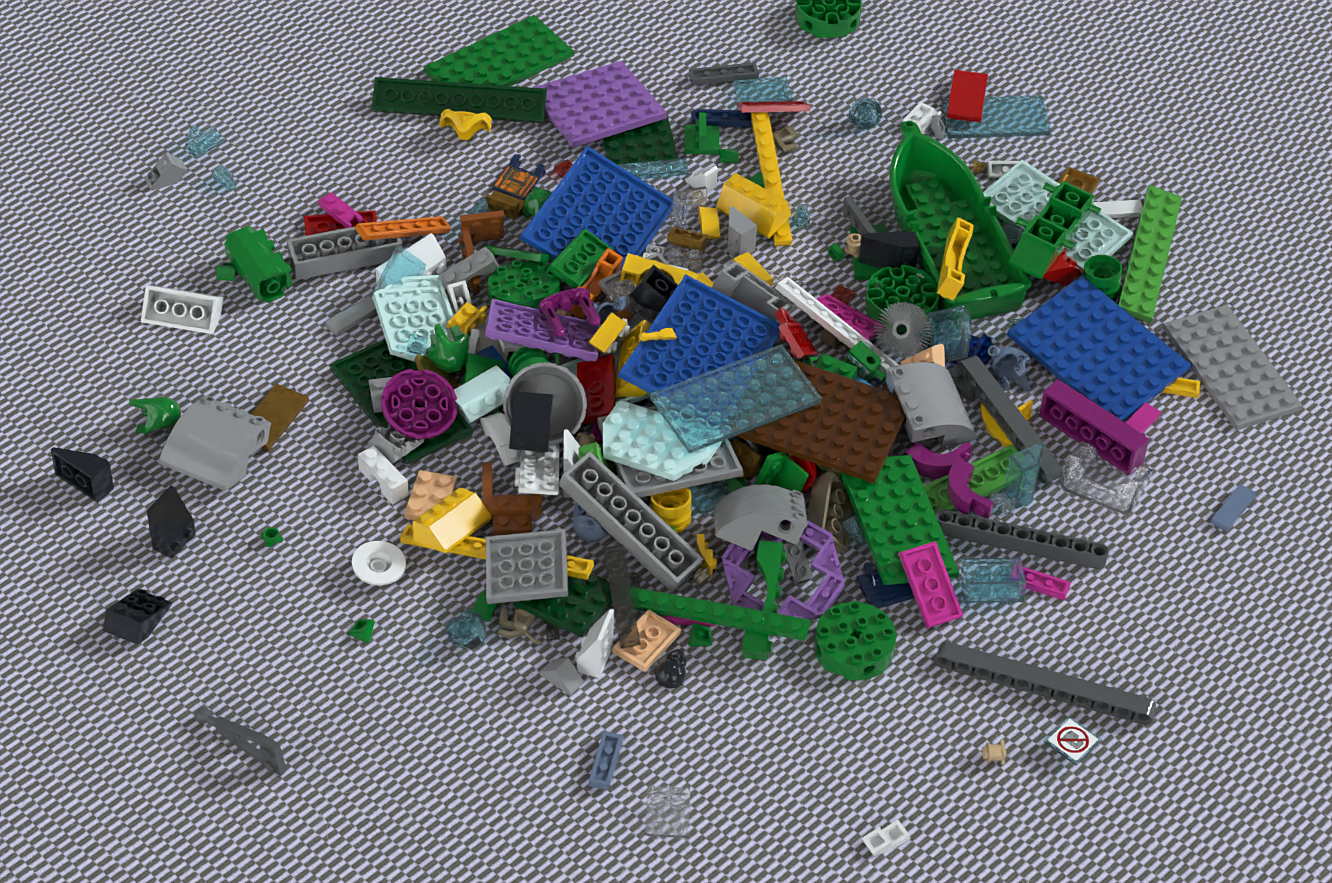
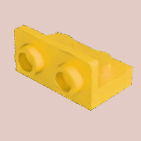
M466 302L448 321L446 327L450 329L459 325L464 334H469L472 332V329H477L479 323L482 324L485 321L488 307L484 305L481 309H478L469 302Z

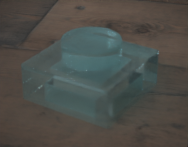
M410 333L406 352L425 356L429 337Z

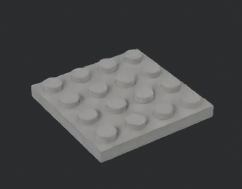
M565 529L486 537L487 604L568 596Z

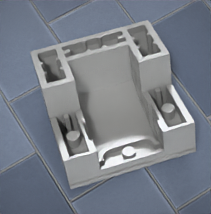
M736 261L721 270L712 286L713 289L778 323L775 311L783 307L789 313L794 306V303Z
M917 362L887 369L885 381L889 391L897 394L907 418L905 429L911 443L937 437L940 446L945 447L977 439L951 374L945 367L935 363Z
M204 396L192 404L175 424L164 445L159 464L226 491L246 477L248 458L268 443L271 422L261 416L249 414L244 409L234 408L229 403L219 402L212 396Z
M752 485L732 491L720 499L714 506L715 536L750 551L753 550L761 531L797 545L805 527H807L804 496L796 490L790 491L772 485ZM783 520L790 521L788 525L781 524Z

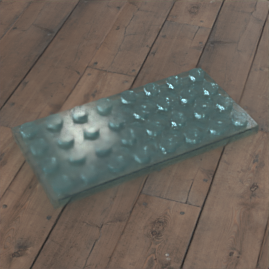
M782 344L658 390L650 395L651 401L688 453L695 452L821 403L822 397Z

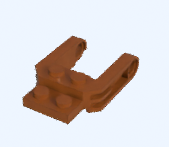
M482 462L483 504L492 515L493 535L531 533L532 519L535 520L542 515L541 494L531 493L530 496H493L492 462Z

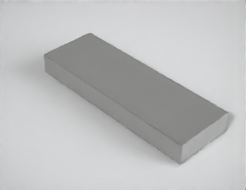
M369 296L326 321L325 327L336 336L341 335L377 313L373 299Z

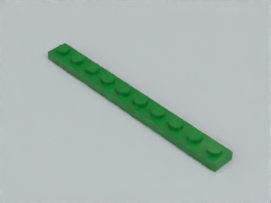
M619 585L613 601L615 606L641 611L649 609L657 614L805 641L811 624L809 619Z

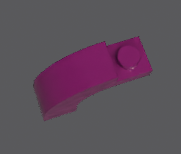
M917 442L905 450L904 455H911L920 476L939 479L949 474L950 468L957 458L966 462L970 460L972 445L965 442L950 453L937 454L930 452Z
M957 458L949 471L947 483L949 500L961 513L969 514L973 512L978 516L989 519L992 515L994 502L976 494L968 487V483L973 477L974 465Z

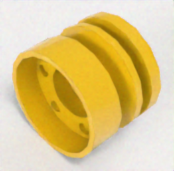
M688 487L650 495L651 509L668 526L675 527L676 533L684 531L690 526L692 520V496Z

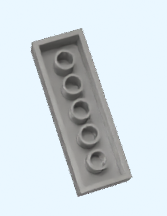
M355 227L287 240L288 256L296 280L385 263L403 251L400 237L364 241Z

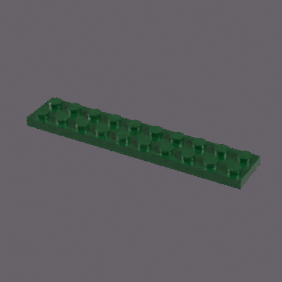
M375 77L371 110L372 112L441 116L444 110L450 109L454 112L465 111L475 114L485 112L492 120L544 123L547 89Z

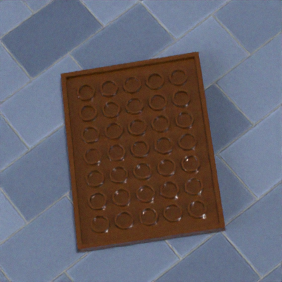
M770 352L732 423L729 434L875 484L906 419V415L895 393Z

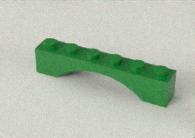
M759 540L757 552V567L761 571L767 585V597L762 611L777 614L779 605H776V600L781 597L779 580L784 578V568L781 567L782 562L786 563L787 551L784 550L783 543ZM745 630L742 646L743 658L767 660L768 653L772 654L773 641H770L771 635Z

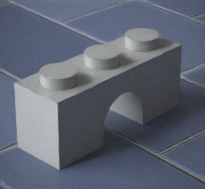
M485 246L440 273L439 277L447 290V285L463 280L467 284L468 280L477 275L486 277L493 273L499 265L493 253Z

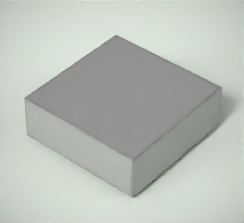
M938 114L932 116L931 128L939 140L944 138L945 125Z

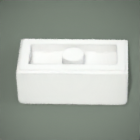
M988 161L986 163L988 178L1002 177L1019 161Z

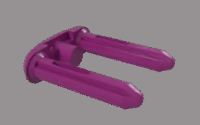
M575 288L562 291L544 298L539 303L538 309L540 313L545 315L555 336L562 338L565 334L556 309L562 308L563 311H569L572 308V304L581 305L591 325H600L601 319L590 300V293L587 289Z

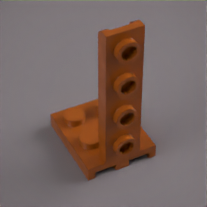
M503 210L460 216L461 234L458 235L459 245H463V249H461L463 260L474 254L472 242L504 238ZM479 275L468 280V286L472 288L473 295H478L480 293Z

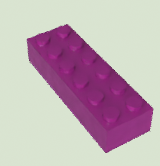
M1058 379L1044 390L1039 413L1040 418L1128 476H1131L1143 465L1149 438L1144 434L1138 432Z

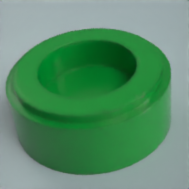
M833 243L828 247V254L834 261L839 262L844 258V252L838 244Z

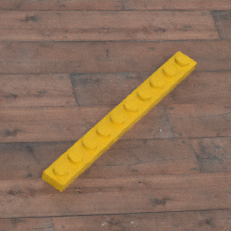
M751 112L759 166L764 179V189L785 200L769 113ZM789 219L772 235L774 246L792 245Z
M407 524L400 536V542L429 548L413 542V525ZM468 536L448 552L486 560V539ZM567 555V575L588 580L594 567V561Z

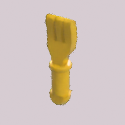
M664 328L660 332H643L639 335V339L642 342L658 339H677L673 328Z

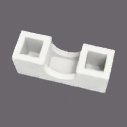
M374 445L358 454L359 470L369 481L375 478L378 480L381 486V493L392 505L409 496L408 480Z

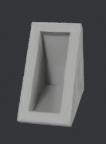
M569 658L553 659L539 672V675L570 696L584 684V680Z

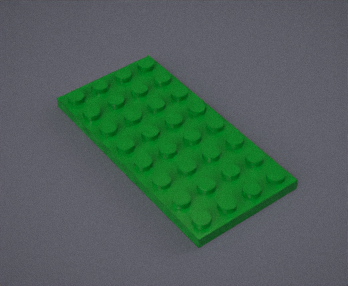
M533 15L424 66V72L433 81L513 86L573 57L574 50L540 19Z
M911 455L887 457L875 484L839 472L884 585L909 583L899 553L934 541L937 543L949 578H958L960 572Z

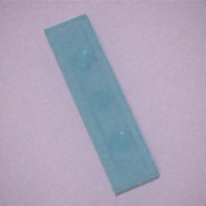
M686 158L619 164L620 167L639 179L689 175Z

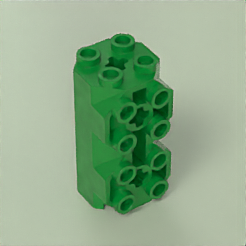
M246 226L228 233L224 243L225 254L256 298L259 300L263 299L267 303L282 298L285 288L288 290L293 285L289 275L291 268L288 262H284L280 251L273 253V250H275L272 240H268L265 230H255L251 226Z

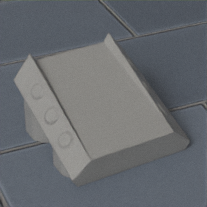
M390 424L388 428H376L373 438L368 441L369 448L374 445L391 464L424 443V439H414L400 434Z

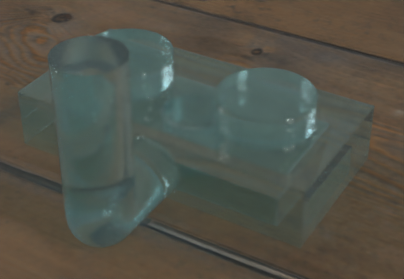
M192 125L187 134V137L191 140L187 141L185 146L196 159L222 144L224 138L215 126L202 133L196 125Z

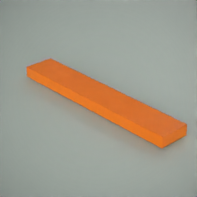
M443 216L358 223L355 229L362 239L367 241L421 236L431 233L443 234L449 233L451 227Z

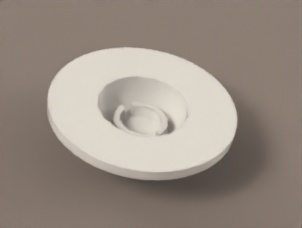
M384 541L365 543L357 548L352 557V568L356 576L372 585H387L397 581L403 575L406 567V560L402 551L395 545Z

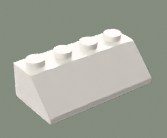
M432 233L375 268L377 291L384 289L390 284L394 285L400 282V279L403 277L439 275L447 270L446 256Z
M146 285L141 322L213 334L221 316L224 297Z

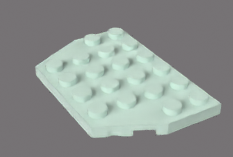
M439 275L403 277L400 279V282L394 285L390 284L384 289L374 292L373 301L391 355L414 362L417 354L427 356L425 349L431 346L430 335L435 334L434 326L436 324L441 326L448 340L454 342L450 329L446 327L448 321L453 317V313Z
M619 400L603 422V458L675 481L682 477V475L692 472L695 466L708 463L725 439V433Z

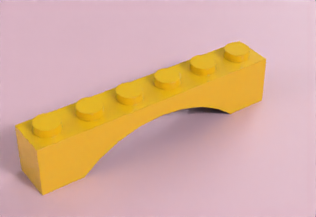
M958 217L947 235L937 289L938 294L951 300L955 299L964 285L965 274L962 273V263L974 227L973 224Z

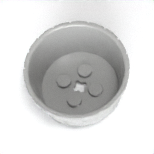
M536 363L523 368L511 379L509 386L505 390L503 410L508 425L511 428L514 391L552 394L549 446L564 442V430H568L571 435H574L585 418L587 400L582 384L579 383L580 381L572 372L554 363Z

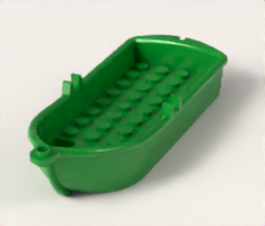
M902 122L900 131L904 138L894 152L889 171L894 215L902 232L915 231L919 245L917 262L921 270L935 280L937 289L949 230L957 217L974 225L962 263V273L965 274L964 285L954 300L944 298L939 294V304L948 322L954 324L1020 310L1022 303H1024L1026 291L1031 287L1032 282L1026 272L1008 264L1014 249L996 218V205L990 206L991 196H984L971 170L953 151L935 139L922 134L915 122Z

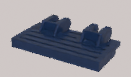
M869 562L864 563V571L869 580H867L865 574L856 577L867 603L878 609L915 598L909 583L884 585L879 572L875 574Z

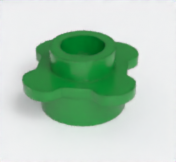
M275 527L266 528L260 534V538L265 541L266 547H272L277 543L283 542V537L279 535V530Z

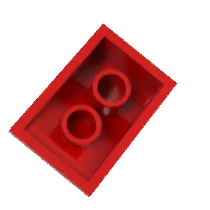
M1063 249L1042 278L1068 286L1081 270L1076 265L1077 261L1070 256L1068 257L1067 251Z

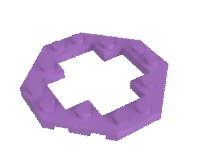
M783 520L781 522L782 525H788L790 523L789 520ZM807 520V527H805L799 540L819 551L811 563V568L826 577L807 604L789 595L778 610V614L814 620L820 618L832 606L845 587V582L832 533ZM761 531L755 546L760 539L772 542H782L783 539ZM731 543L722 556V562L733 606L762 611L765 602L747 593L756 579L755 575L741 568L752 551Z

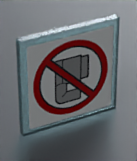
M1069 716L1043 742L1077 766L1102 742V739Z

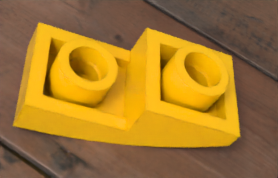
M699 207L698 216L701 233L708 235L707 239H719L720 228L717 208Z
M696 534V552L703 558L700 566L704 570L709 567L710 570L708 572L712 577L713 569H717V557H713V549H708V542H705L704 534Z

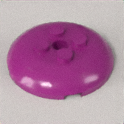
M408 369L399 372L387 382L382 392L381 408L387 422L400 434L414 439H429L444 433L454 422L458 410L455 401L457 400L455 391L448 381L439 374L425 369L424 371ZM415 405H420L422 408H415Z

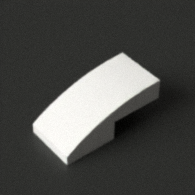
M896 820L882 830L878 827L861 839L873 856L887 852L911 838L900 821Z

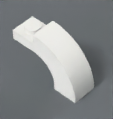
M497 412L480 418L485 436H490L494 441L503 466L507 467L520 462V450L509 449L511 428L505 416Z

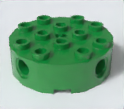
M796 0L795 19L802 30L814 35L816 38L846 37L847 34L855 31L860 24L862 1Z
M515 260L511 264L496 268L488 278L489 305H491L492 299L538 309L539 303L544 298L562 292L561 280L547 270L549 266L547 262Z
M901 265V268H891L890 266L882 268L874 273L867 283L865 310L870 318L877 322L881 321L880 323L886 327L891 324L879 318L887 320L880 315L886 316L882 311L888 314L885 309L890 311V307L895 304L897 305V302L899 304L903 303L904 310V303L906 302L905 308L907 303L917 305L918 307H913L924 310L923 313L928 315L924 317H927V320L932 323L937 314L939 302L936 282L926 272L912 266ZM905 325L902 326L900 332L906 333L907 327Z
M857 601L840 603L829 608L818 620L814 639L816 658L825 670L832 674L834 672L837 675L844 676V679L852 681L869 680L882 674L888 668V664L892 661L895 652L897 635L894 623L885 612L875 606Z

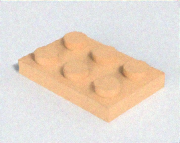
M419 470L404 513L405 519L415 520L454 492L457 476Z
M648 609L612 647V653L646 672L681 634V628Z

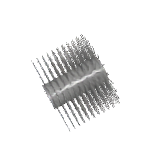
M897 302L896 306L892 305L893 307H890V311L885 309L888 314L882 311L886 316L880 314L887 320L879 317L891 324L890 326L892 327H876L890 330L873 331L884 332L875 334L881 335L875 338L880 339L877 341L880 342L878 345L887 344L880 347L885 348V353H888L887 350L894 353V356L899 353L897 358L899 356L903 358V354L905 358L906 353L909 358L915 355V353H919L921 349H924L919 343L926 346L919 340L928 343L917 337L919 335L914 333H930L921 330L932 329L920 328L931 327L927 325L931 322L927 320V317H924L928 316L925 315L926 313H923L924 310H919L911 306L913 304L907 303L905 308L906 302L904 303L903 310V303L899 304ZM905 325L907 332L901 335L900 328Z

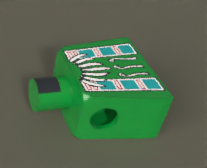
M861 340L849 350L845 362L858 367L857 376L868 383L874 380L881 385L886 379V375L879 371L882 360Z

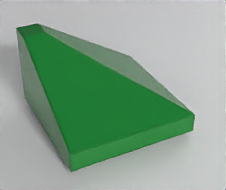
M737 149L719 150L721 163H738L739 152Z
M741 477L725 479L729 493L747 486L745 479Z
M358 619L348 634L365 643H369L375 621L373 619Z
M693 623L688 646H711V628Z

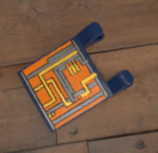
M514 154L510 164L493 185L492 190L524 201L539 179L546 174L544 170L545 165L538 164L534 173L519 168L521 156Z

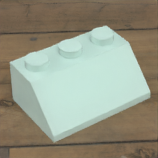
M496 365L454 390L457 397L455 401L458 412L469 425L503 406L504 394L511 381L510 378Z

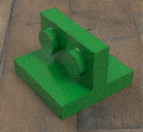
M699 112V120H695V125H685L684 154L719 155V126H706V113Z

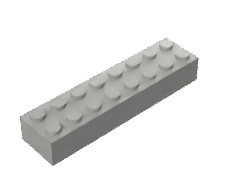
M590 451L562 475L559 486L669 591L673 593L699 569L703 558Z

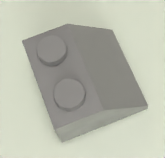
M731 206L727 251L734 257L746 252L751 254L755 251L757 225L735 207Z

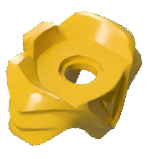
M446 109L441 114L439 127L452 126L461 140H469L480 129L491 133L492 119L485 112L475 114L465 111L454 112Z

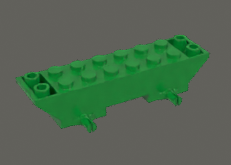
M1062 181L1056 187L1046 182L1043 189L1052 193L1048 204L1034 219L1027 221L1019 217L1016 221V224L1025 227V230L1008 264L1039 279H1042L1065 247L1071 250L1074 248L1075 243L1070 240L1090 213L1093 212L1098 215L1101 211V208L1094 205L1095 195L1065 181Z

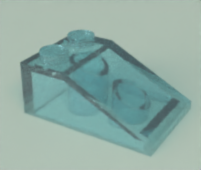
M964 306L928 313L929 322H931L929 329H932L929 330V335L931 336L930 347L939 344L944 345L945 363L967 359L972 332L971 314Z

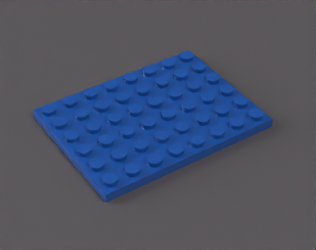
M586 146L519 239L541 253L550 254L551 259L555 260L585 228L623 257L620 269L622 270L627 254L642 255L677 202Z
M685 274L646 332H660L664 328H673L677 339L640 341L620 370L618 377L720 430L779 338V326L781 324Z
M1083 276L1008 330L1007 333L1009 338L1059 380L1123 422L1132 416L1145 402L1151 401L1167 386L1175 382L1177 378H1180L1189 371L1192 366Z

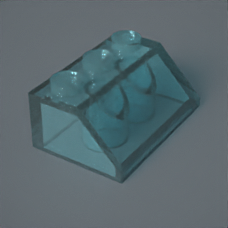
M1043 442L1010 455L1003 494L1015 509L1028 506L1033 501L1045 446Z
M1021 558L961 559L964 603L1024 602L1026 581Z

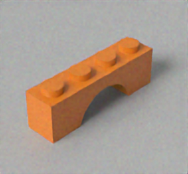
M607 248L598 260L594 271L582 287L578 286V288H585L589 291L591 302L595 303L603 293L598 286L599 281L618 272L621 269L623 257ZM572 304L571 310L568 311L580 319H583L586 315L580 304Z

